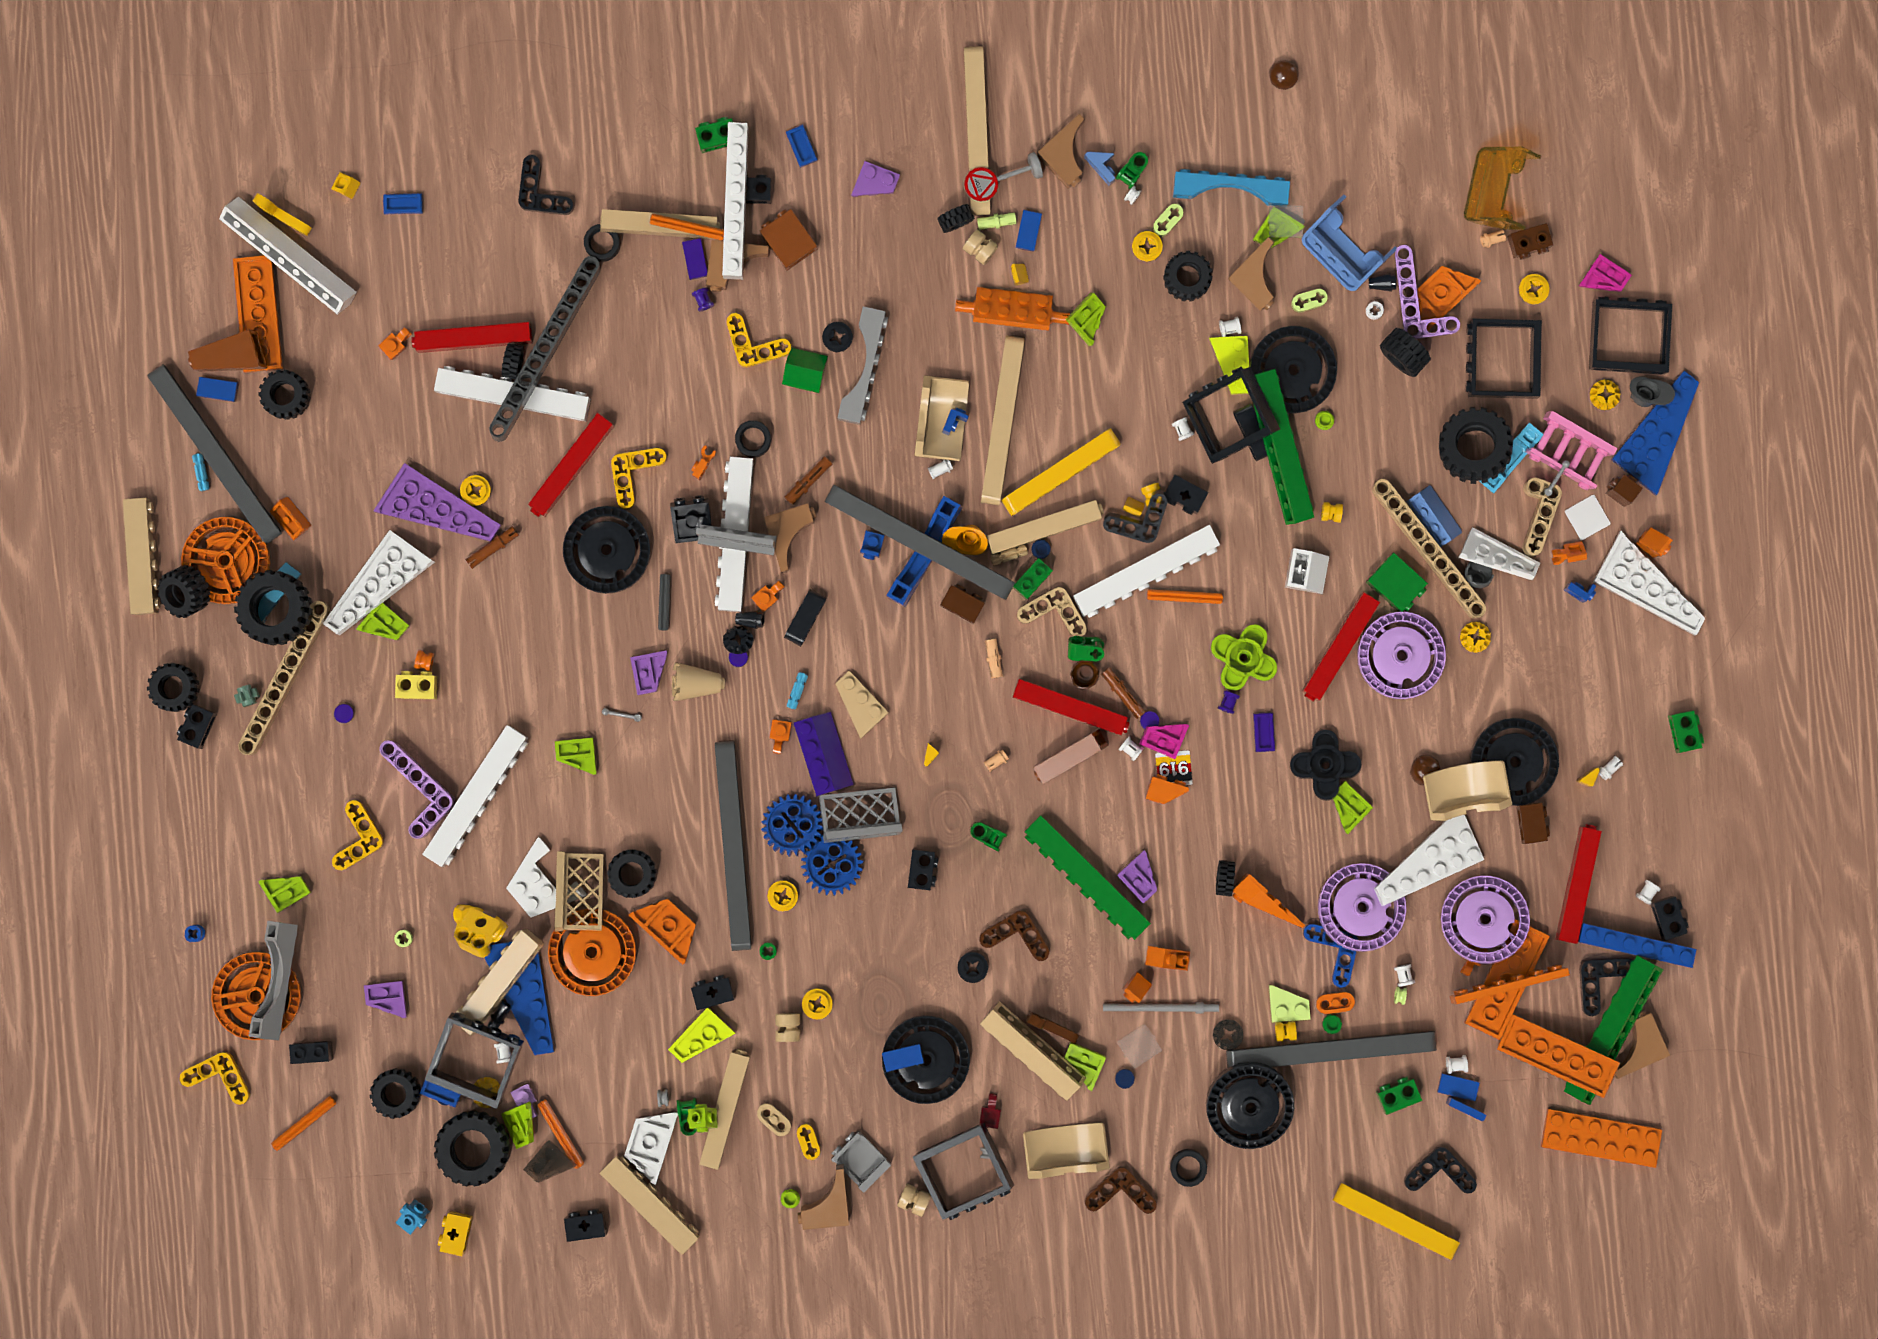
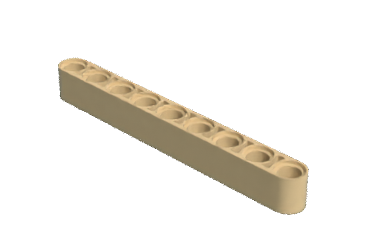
M983 46L964 47L969 172L980 167L988 169ZM970 198L973 215H990V199L979 202Z
M1006 335L981 503L1000 505L1025 341V338Z
M1385 479L1375 482L1372 486L1374 496L1466 614L1473 619L1483 616L1486 612V606L1391 483ZM1378 484L1386 486L1385 493L1378 492ZM1390 499L1397 500V508L1394 509L1389 506ZM1402 514H1407L1410 517L1408 524L1401 521ZM1414 529L1421 531L1420 539L1413 537L1412 532ZM1426 544L1432 545V554L1425 552L1424 547ZM1438 559H1442L1445 562L1444 569H1439L1436 566ZM1450 574L1456 576L1457 582L1455 584L1449 583L1448 576ZM1462 589L1468 591L1469 596L1467 599L1460 597ZM1474 604L1480 607V613L1478 615L1472 612V606Z
M315 601L311 604L310 608L313 609V613L309 615L308 620L314 622L315 630L309 632L307 625H305L303 628L305 632L302 635L298 634L297 639L291 642L239 742L238 748L242 754L254 755L260 749L324 626L323 622L330 614V607L325 602ZM319 605L324 607V612L321 615L316 613V607ZM301 639L306 640V647L304 649L298 647V642ZM292 656H296L298 660L295 666L289 664V659ZM283 673H287L289 676L286 683H282L280 680ZM274 690H278L280 696L278 700L274 701L271 694ZM269 707L271 714L265 718L262 713L263 709ZM257 724L262 727V731L258 735L254 733V727ZM248 741L253 744V749L250 752H247L245 749V744Z

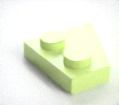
M1269 985L1271 1022L1311 1020L1309 1000Z

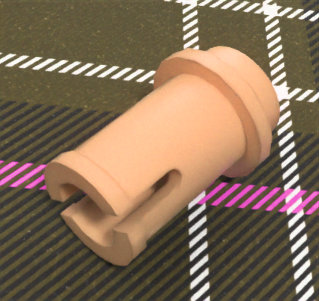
M1503 229L1490 234L1484 233L1483 236H1480V242L1483 247L1489 248L1493 244L1506 241V235H1502L1504 233Z
M998 750L997 754L984 761L985 766L988 767L990 772L1002 763H1007L1009 758L1004 750Z

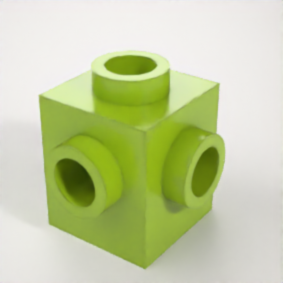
M707 1104L695 1105L694 1109H688L687 1121L689 1129H697V1133L708 1132V1129L718 1128L717 1108H707Z

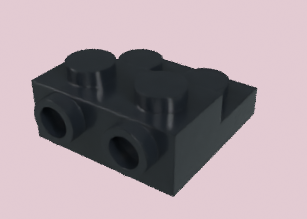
M702 495L695 496L693 500L685 501V498H676L674 502L670 503L675 544L698 541L696 529L700 528V524L712 526L709 498L704 499Z

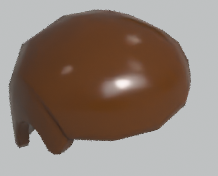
M1280 60L1274 63L1269 70L1270 81L1276 88L1287 90L1292 88L1298 81V70L1293 63Z
M1082 660L1075 663L1070 672L1072 684L1080 689H1089L1096 685L1099 680L1097 665L1092 661Z
M1421 755L1414 760L1410 775L1414 782L1424 786L1423 776L1440 770L1441 767L1438 760L1431 755Z

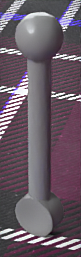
M1563 461V466L1549 488L1544 490L1545 495L1550 496L1552 494V489L1565 468L1570 466L1569 461Z
M608 708L602 709L603 715L610 714L620 717L631 718L637 722L641 721L642 719L641 715L639 714L630 715L610 711Z

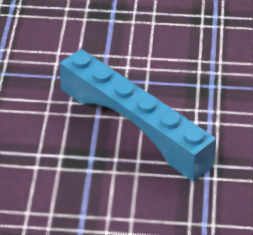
M1180 169L1174 175L1173 198L1193 199L1197 195L1211 189L1236 188L1253 194L1267 206L1287 207L1290 181H1285V178L1276 177L1274 180L1266 179L1267 177L1265 176L1247 178L1248 175L1237 174L1236 177L1228 176V173L1222 172L1217 173V175H1210L1208 171L1190 173L1191 171L1187 169Z

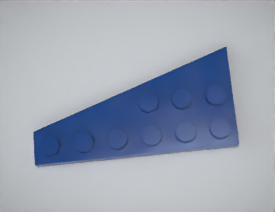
M1683 371L1671 385L1675 391L1674 400L1666 405H1655L1611 459L1655 496L1659 492L1699 384L1686 371Z
M512 942L490 945L491 952L488 956L484 957L489 968L496 960L499 961L502 957V950L506 946H510ZM538 952L505 996L506 1001L512 1006L511 1010L534 1055L554 1052L541 961Z

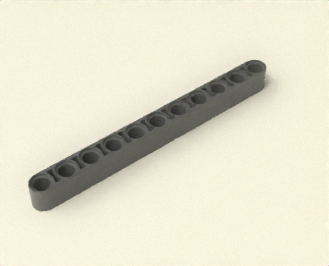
M588 256L582 261L490 424L489 431L495 441L502 442L507 439L600 273V265L595 257ZM589 264L596 265L594 270L586 269ZM581 280L587 282V284L583 287L577 285V283ZM570 297L578 298L575 303L568 302ZM561 313H567L568 317L566 319H560L559 315ZM557 329L559 333L556 336H552L549 334L550 331ZM547 345L550 347L547 352L540 351L542 346ZM534 362L541 363L537 369L532 368L531 365ZM525 378L532 380L529 385H523L522 381ZM515 395L522 396V399L518 402L512 400ZM511 411L513 415L510 418H504V413ZM496 428L504 429L500 435L494 434V430Z
M162 364L149 373L147 376L262 541L268 544L281 535L280 528L167 367Z
M834 484L824 501L1005 600L1015 584L1012 580Z
M715 742L732 951L751 950L735 742Z
M1435 1031L1227 1050L1226 1057L1228 1068L1244 1062H1258L1275 1067L1437 1051Z

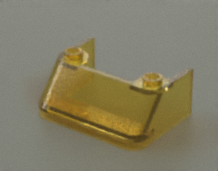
M1522 146L1481 148L1475 160L1464 218L1472 223L1503 230H1525L1526 226L1513 221L1511 212L1503 210L1511 174L1520 173L1525 166L1526 159H1541V155Z

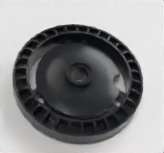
M1288 326L1272 331L1257 344L1250 359L1249 367H1251L1254 374L1273 369L1276 370L1283 396L1285 398H1295L1297 403L1284 402L1288 413L1306 412L1317 407L1329 396L1336 381L1337 361L1331 346L1321 335L1309 328ZM1290 336L1306 339L1304 343L1299 341L1284 342L1275 347L1267 359L1263 358L1266 350L1281 338ZM1309 342L1313 343V344L1315 345V347H1314V348L1310 347V346L1308 345V343H1309ZM1319 349L1325 362V379L1319 391L1312 397L1309 388L1312 384L1318 385L1322 375L1321 360L1316 353ZM1261 362L1265 363V370L1260 369ZM1292 364L1298 369L1296 375L1289 373L1288 369ZM1307 395L1308 400L1302 402L1301 397Z
M602 506L582 513L569 526L563 542V557L567 570L580 585L596 593L612 594L632 587L645 573L651 556L649 536L642 523L634 515L618 507ZM602 517L617 518L629 524L625 528L615 522L602 521L593 524L585 531L582 530L589 522ZM632 529L636 533L634 537H632V535L629 532ZM581 533L582 536L580 540H576L578 534ZM639 539L640 555L635 568L625 578L617 581V571L624 570L626 572L632 565L636 552L635 541ZM575 544L578 545V556L582 566L590 574L601 578L602 583L587 578L580 571L574 556ZM605 545H610L612 548L609 555L602 553V548ZM613 578V583H606V579Z
M1510 718L1491 724L1480 733L1471 750L1470 763L1482 762V758L1486 759V761H1504L1512 806L1526 805L1544 796L1555 782L1558 774L1559 755L1553 739L1540 725L1529 720ZM1510 728L1522 729L1534 735L1530 738L1524 734L1510 733L1499 737L1492 744L1488 743L1494 735ZM1538 739L1542 745L1539 746L1535 740ZM1485 747L1489 748L1487 755L1483 754ZM1544 749L1547 757L1545 775L1539 785L1527 793L1526 783L1528 781L1536 782L1543 771L1544 758L1541 750ZM1514 756L1519 760L1517 767H1513L1510 764V760ZM1521 790L1522 795L1516 796L1515 791Z
M922 1015L907 1019L891 1032L886 1040L883 1052L894 1050L899 1038L909 1030L914 1029V1033L903 1041L900 1048L920 1044L922 1055L927 1054L932 1060L928 1065L918 1064L905 1067L895 1073L894 1070L886 1072L882 1056L884 1075L893 1090L911 1102L932 1104L946 1100L962 1086L968 1074L970 1055L967 1043L960 1031L953 1024L942 1018ZM925 1026V1031L918 1032L917 1027ZM929 1026L943 1030L954 1040L960 1055L959 1064L955 1062L954 1051L948 1040L936 1032L929 1031ZM954 1067L959 1068L956 1075L952 1074ZM900 1075L905 1079L903 1083L897 1078ZM949 1077L953 1078L946 1087L932 1093H920L906 1087L908 1083L914 1080L918 1083V1088L931 1089L943 1084Z
M1258 1062L1238 1063L1222 1071L1211 1084L1206 1098V1113L1213 1131L1226 1143L1242 1149L1262 1148L1278 1140L1290 1126L1295 1109L1294 1097L1287 1080L1274 1068ZM1252 1075L1267 1079L1260 1085L1257 1078H1245L1236 1081L1229 1088L1226 1087L1230 1082L1243 1076ZM1272 1083L1276 1085L1274 1089L1271 1086ZM1281 1091L1283 1096V1108L1281 1115L1277 1122L1270 1129L1266 1130L1274 1123L1278 1116L1279 1099L1277 1093ZM1221 1092H1224L1223 1098L1220 1097ZM1218 1102L1221 1103V1110L1226 1123L1235 1131L1246 1135L1232 1132L1223 1125L1217 1115ZM1248 1103L1255 1104L1252 1108H1246Z

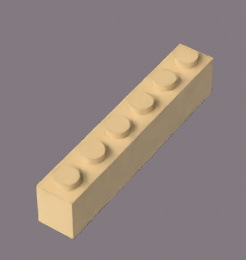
M148 498L123 499L130 614H158L160 599L157 597L156 590H158L159 581L155 578L158 564L157 560L154 559L156 542L153 540L152 534L155 532V524L151 520V514L154 513L153 503Z
M528 929L517 931L512 937L513 942L511 945L506 946L502 950V957L499 961L496 960L490 966L489 970L491 971L489 974L481 978L478 982L479 987L477 990L472 991L468 995V1002L465 1006L462 1005L456 1012L464 1014L470 1020H479L485 1023L545 943ZM461 1027L469 1035L477 1034L473 1031Z
M1000 1001L980 1023L1000 1044L1008 1048L1016 1058L1025 1063L1031 1071H1034L1044 1083L1051 1086L1066 1101L1085 1081V1076Z
M617 1155L600 1174L683 1255L700 1237L697 1234L699 1232L698 1229L692 1224L688 1225L684 1221L685 1217L678 1210L675 1212L670 1207L672 1204L664 1196L661 1198L656 1193L658 1190L651 1183L647 1184L643 1180L644 1176L637 1169L633 1171L629 1167L630 1162L624 1156L619 1157Z

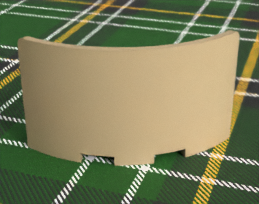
M924 376L915 456L960 461L965 422L956 418L955 420L959 422L955 432L950 431L949 436L943 434L942 431L951 409L959 408L966 411L969 381Z
M1504 761L1467 763L1437 770L1423 776L1431 820L1447 821L1467 814L1466 810L1476 809L1477 812L1501 811L1512 805Z
M1104 1123L1068 1125L1023 1133L1028 1179H1042L1070 1172L1085 1173L1110 1169Z

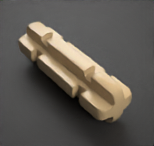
M1026 545L1018 546L1017 549L1012 548L1000 552L1001 554L999 555L998 553L992 555V564L998 565L1002 561L1007 562L1018 558V556L1027 555Z

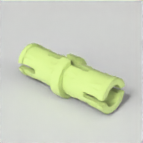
M1015 212L1000 215L996 213L994 216L977 218L978 229L995 227L999 229L1001 226L1016 224Z

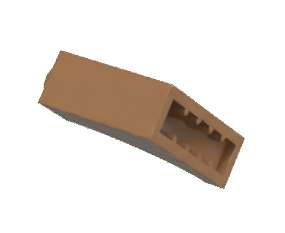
M1081 114L1077 115L1037 152L1039 159L1067 189L1071 186L1076 187L1082 181L1083 172L1076 164L1073 155V139L1085 120Z
M1270 237L1228 278L1260 311L1263 309L1267 311L1275 303L1273 301L1275 296L1270 291L1264 275L1266 256L1275 243Z
M712 239L706 286L710 288V291L721 292V290H726L729 279H724L722 276L724 241ZM744 243V262L757 257H769V246Z
M808 503L764 517L769 535L777 536L775 554L781 573L789 571L788 551L795 536L805 527L814 524L813 519L816 518L813 507L809 508Z
M1644 1010L1640 1012L1632 1027L1633 1042L1630 1052L1619 1065L1614 1078L1619 1079L1670 1056L1652 1013H1645Z
M844 1164L836 1165L834 1182L830 1190L821 1199L812 1204L801 1206V1212H798V1223L802 1224L803 1230L849 1226Z

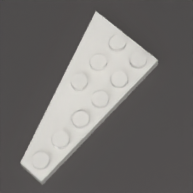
M389 530L323 624L340 636L435 562Z
M1619 531L1593 582L1679 628L1697 635L1705 617L1680 594V591L1630 542L1626 535Z
M1465 815L1444 821L1439 828L1432 832L1397 868L1374 888L1381 906L1484 860Z

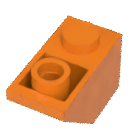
M1650 527L1646 529L1635 544L1654 558L1666 555L1672 547L1670 543L1673 540Z
M1157 774L1156 777H1151L1145 799L1166 804L1187 793L1189 788L1185 787V782L1175 780L1172 783L1167 781L1168 777Z
M1148 946L1145 965L1188 971L1190 952Z
M1136 972L1122 988L1125 991L1123 995L1132 1003L1134 1001L1140 1003L1152 984Z

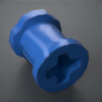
M201 925L189 926L185 930V938L189 942H199L204 939L206 934L205 929ZM192 930H197V931H198V932L196 933V935H197L198 937H192V935H193V931H192Z

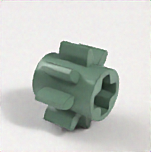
M251 684L237 688L238 694L234 695L236 703H242L243 707L257 703L255 698L260 697L257 688H252Z

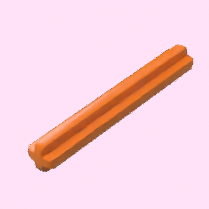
M652 214L650 217L651 225L717 240L724 239L723 229L658 214Z
M1149 589L1147 591V599L1221 604L1223 602V594Z
M331 1096L326 1098L271 1143L272 1147L276 1151L284 1147L335 1106L336 1101Z
M545 1099L537 1104L539 1110L574 1168L578 1169L583 1166L584 1161L548 1101Z

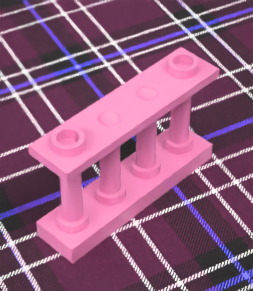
M1554 411L1546 412L1543 419L1548 421V426L1536 449L1528 448L1525 452L1530 455L1529 458L1533 461H1541L1560 471L1563 465L1558 462L1569 441L1574 437L1579 439L1580 446L1570 466L1565 468L1562 474L1578 482V486L1584 490L1596 489L1597 485L1591 482L1602 459L1606 456L1614 455L1617 448ZM1560 428L1564 431V436L1551 459L1542 452L1554 430ZM1591 446L1596 449L1597 454L1586 475L1582 477L1575 473V470L1585 451Z

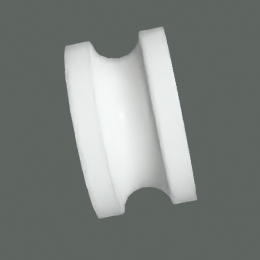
M1135 186L1130 189L1124 198L1125 201L1129 200L1131 205L1141 193V190H1136Z
M1375 301L1371 302L1366 308V315L1372 320L1379 319L1384 312L1382 304ZM1373 306H1377L1376 309L1379 308L1380 310L1376 316L1372 315L1373 312L1370 313Z

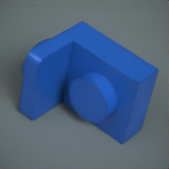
M959 408L951 409L942 433L949 436L950 431L955 432L959 422L955 420L956 418L967 422L969 416L966 415V411Z
M869 531L865 532L860 554H864L863 558L874 560L875 557L879 558L884 535Z
M1570 582L1566 585L1564 591L1583 603L1587 600L1590 601L1594 597L1596 585L1591 584L1584 591V587L1581 584Z

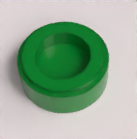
M1330 1014L1324 1017L1322 1027L1327 1033L1336 1034L1340 1031L1342 1022L1338 1016Z

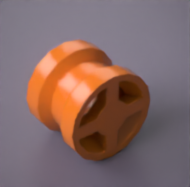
M418 650L414 668H424L430 672L435 654L431 652L427 654L422 650Z

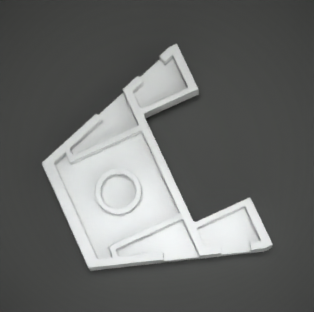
M540 837L536 839L506 888L531 918L555 909L556 887L536 865L537 861L551 851ZM576 881L570 887L574 890L579 884ZM582 887L576 891L581 898L588 895ZM573 894L571 897L567 899V903L575 901L578 898Z

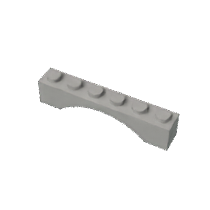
M864 306L862 308L859 328L866 344L865 367L857 385L841 400L837 417L839 421L860 425L861 421H865L867 410L864 409L865 402L869 403L871 391H868L869 385L874 383L876 374L873 372V367L878 365L880 354H877L878 346L882 347L884 340L881 332L882 328H886L888 317H885V311Z
M267 921L264 940L271 958V980L263 1003L251 1018L250 1037L279 1040L298 925Z

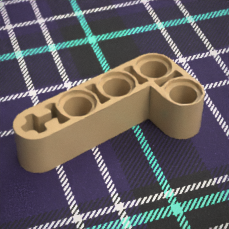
M1531 478L1523 486L1526 495L1538 499L1522 546L1523 553L1529 557L1541 553L1562 495L1561 488L1556 484L1553 487L1556 493L1555 498L1552 499L1545 495L1544 490L1549 488L1551 483L1539 478ZM1531 482L1537 484L1538 490L1536 492L1530 490L1529 484ZM1542 507L1549 509L1547 517L1541 514ZM1536 525L1542 526L1543 533L1541 535L1535 532L1534 528ZM1534 543L1536 550L1531 552V548L1528 546Z

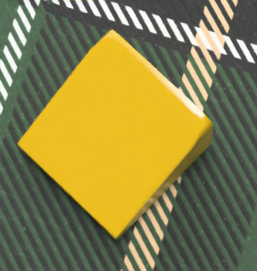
M339 172L331 189L353 199L360 186V182L353 177Z
M1012 264L1011 272L1014 284L1017 286L1028 283L1029 279L1025 265Z
M1128 497L1123 510L1140 517L1145 504Z
M929 743L924 761V766L927 767L939 754Z
M1592 768L1576 780V782L1588 787L1594 786L1600 771L1599 768Z

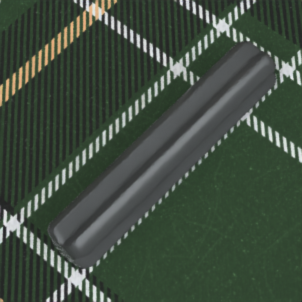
M669 574L660 575L658 629L660 631H667L669 629L671 580Z

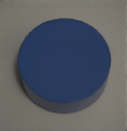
M1037 540L1033 543L1031 551L1037 559H1044L1050 554L1051 547L1047 541Z
M1121 1069L1116 1073L1115 1082L1120 1088L1127 1089L1134 1084L1135 1078L1130 1070Z

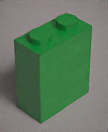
M1392 553L1366 581L1370 587L1398 612H1403L1404 610L1407 612L1414 605L1412 602L1416 596L1420 598L1426 592L1425 586L1428 584L1395 553Z

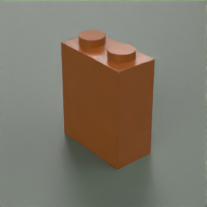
M791 209L789 211L783 210L777 215L776 220L773 222L767 221L761 226L760 234L786 271L818 250L817 245Z

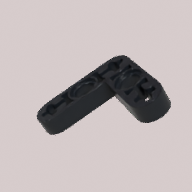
M535 155L526 156L522 165L518 198L520 207L525 211L558 215L571 214L574 210V204L570 198L538 194L541 162ZM534 159L537 166H533L532 172L536 173V175L525 174L526 171L530 173V166L527 163ZM527 178L535 180V185L532 188L525 186L524 182ZM523 190L534 192V194L530 193L529 199L533 202L529 203L528 206L522 202L527 199V193H523ZM544 199H550L552 205L550 208L544 209L541 207V202ZM555 200H558V204H564L567 201L570 208H566V211H563L562 207L556 206L557 210H554Z
M1156 490L1152 493L1143 521L1116 513H1108L1103 520L1104 529L1108 532L1145 543L1155 541L1167 506V493L1163 490ZM1158 496H1161L1163 501L1160 502L1159 508L1155 507ZM1155 512L1159 515V519L1153 521L1148 515ZM1111 519L1115 520L1113 526L1109 525ZM1122 521V528L1119 529L1120 522ZM1133 524L1136 529L1133 532H1128L1125 526ZM1150 525L1153 527L1151 530V534L1148 537L1146 536V532L1148 531Z
M1632 959L1586 960L1581 963L1579 971L1581 1005L1584 1014L1593 1017L1598 1015L1601 1010L1599 978L1626 976L1628 972L1625 969H1618L1616 962H1619L1618 966H1625L1626 962L1630 965L1633 961ZM1609 962L1613 965V971L1606 974L1603 971V966ZM1588 964L1594 968V971H1590V977H1595V980L1588 979L1584 981V977L1588 978V972L1584 971ZM1588 983L1595 985V991L1592 994H1588L1585 991V986ZM1585 996H1596V1000L1592 999V1005L1596 1006V1009L1592 1011L1593 1013L1586 1009L1587 1006H1590V1000H1586Z
M1444 1147L1435 1148L1404 1177L1406 1188L1411 1191H1417L1442 1169L1464 1193H1472L1477 1187L1475 1179L1449 1150ZM1439 1151L1442 1153L1445 1151L1444 1156L1450 1161L1445 1168L1443 1165L1446 1163L1442 1159L1437 1160V1153ZM1426 1163L1432 1165V1172L1429 1174L1422 1172V1166ZM1452 1165L1459 1166L1460 1171L1457 1175L1453 1176L1449 1173V1168ZM1418 1170L1419 1173L1425 1178L1422 1180L1419 1177L1416 1180V1186H1409V1178L1412 1177L1413 1179H1415L1418 1176L1415 1172ZM1464 1172L1466 1175L1463 1178L1467 1181H1472L1470 1189L1467 1187L1464 1189L1465 1184L1459 1179Z

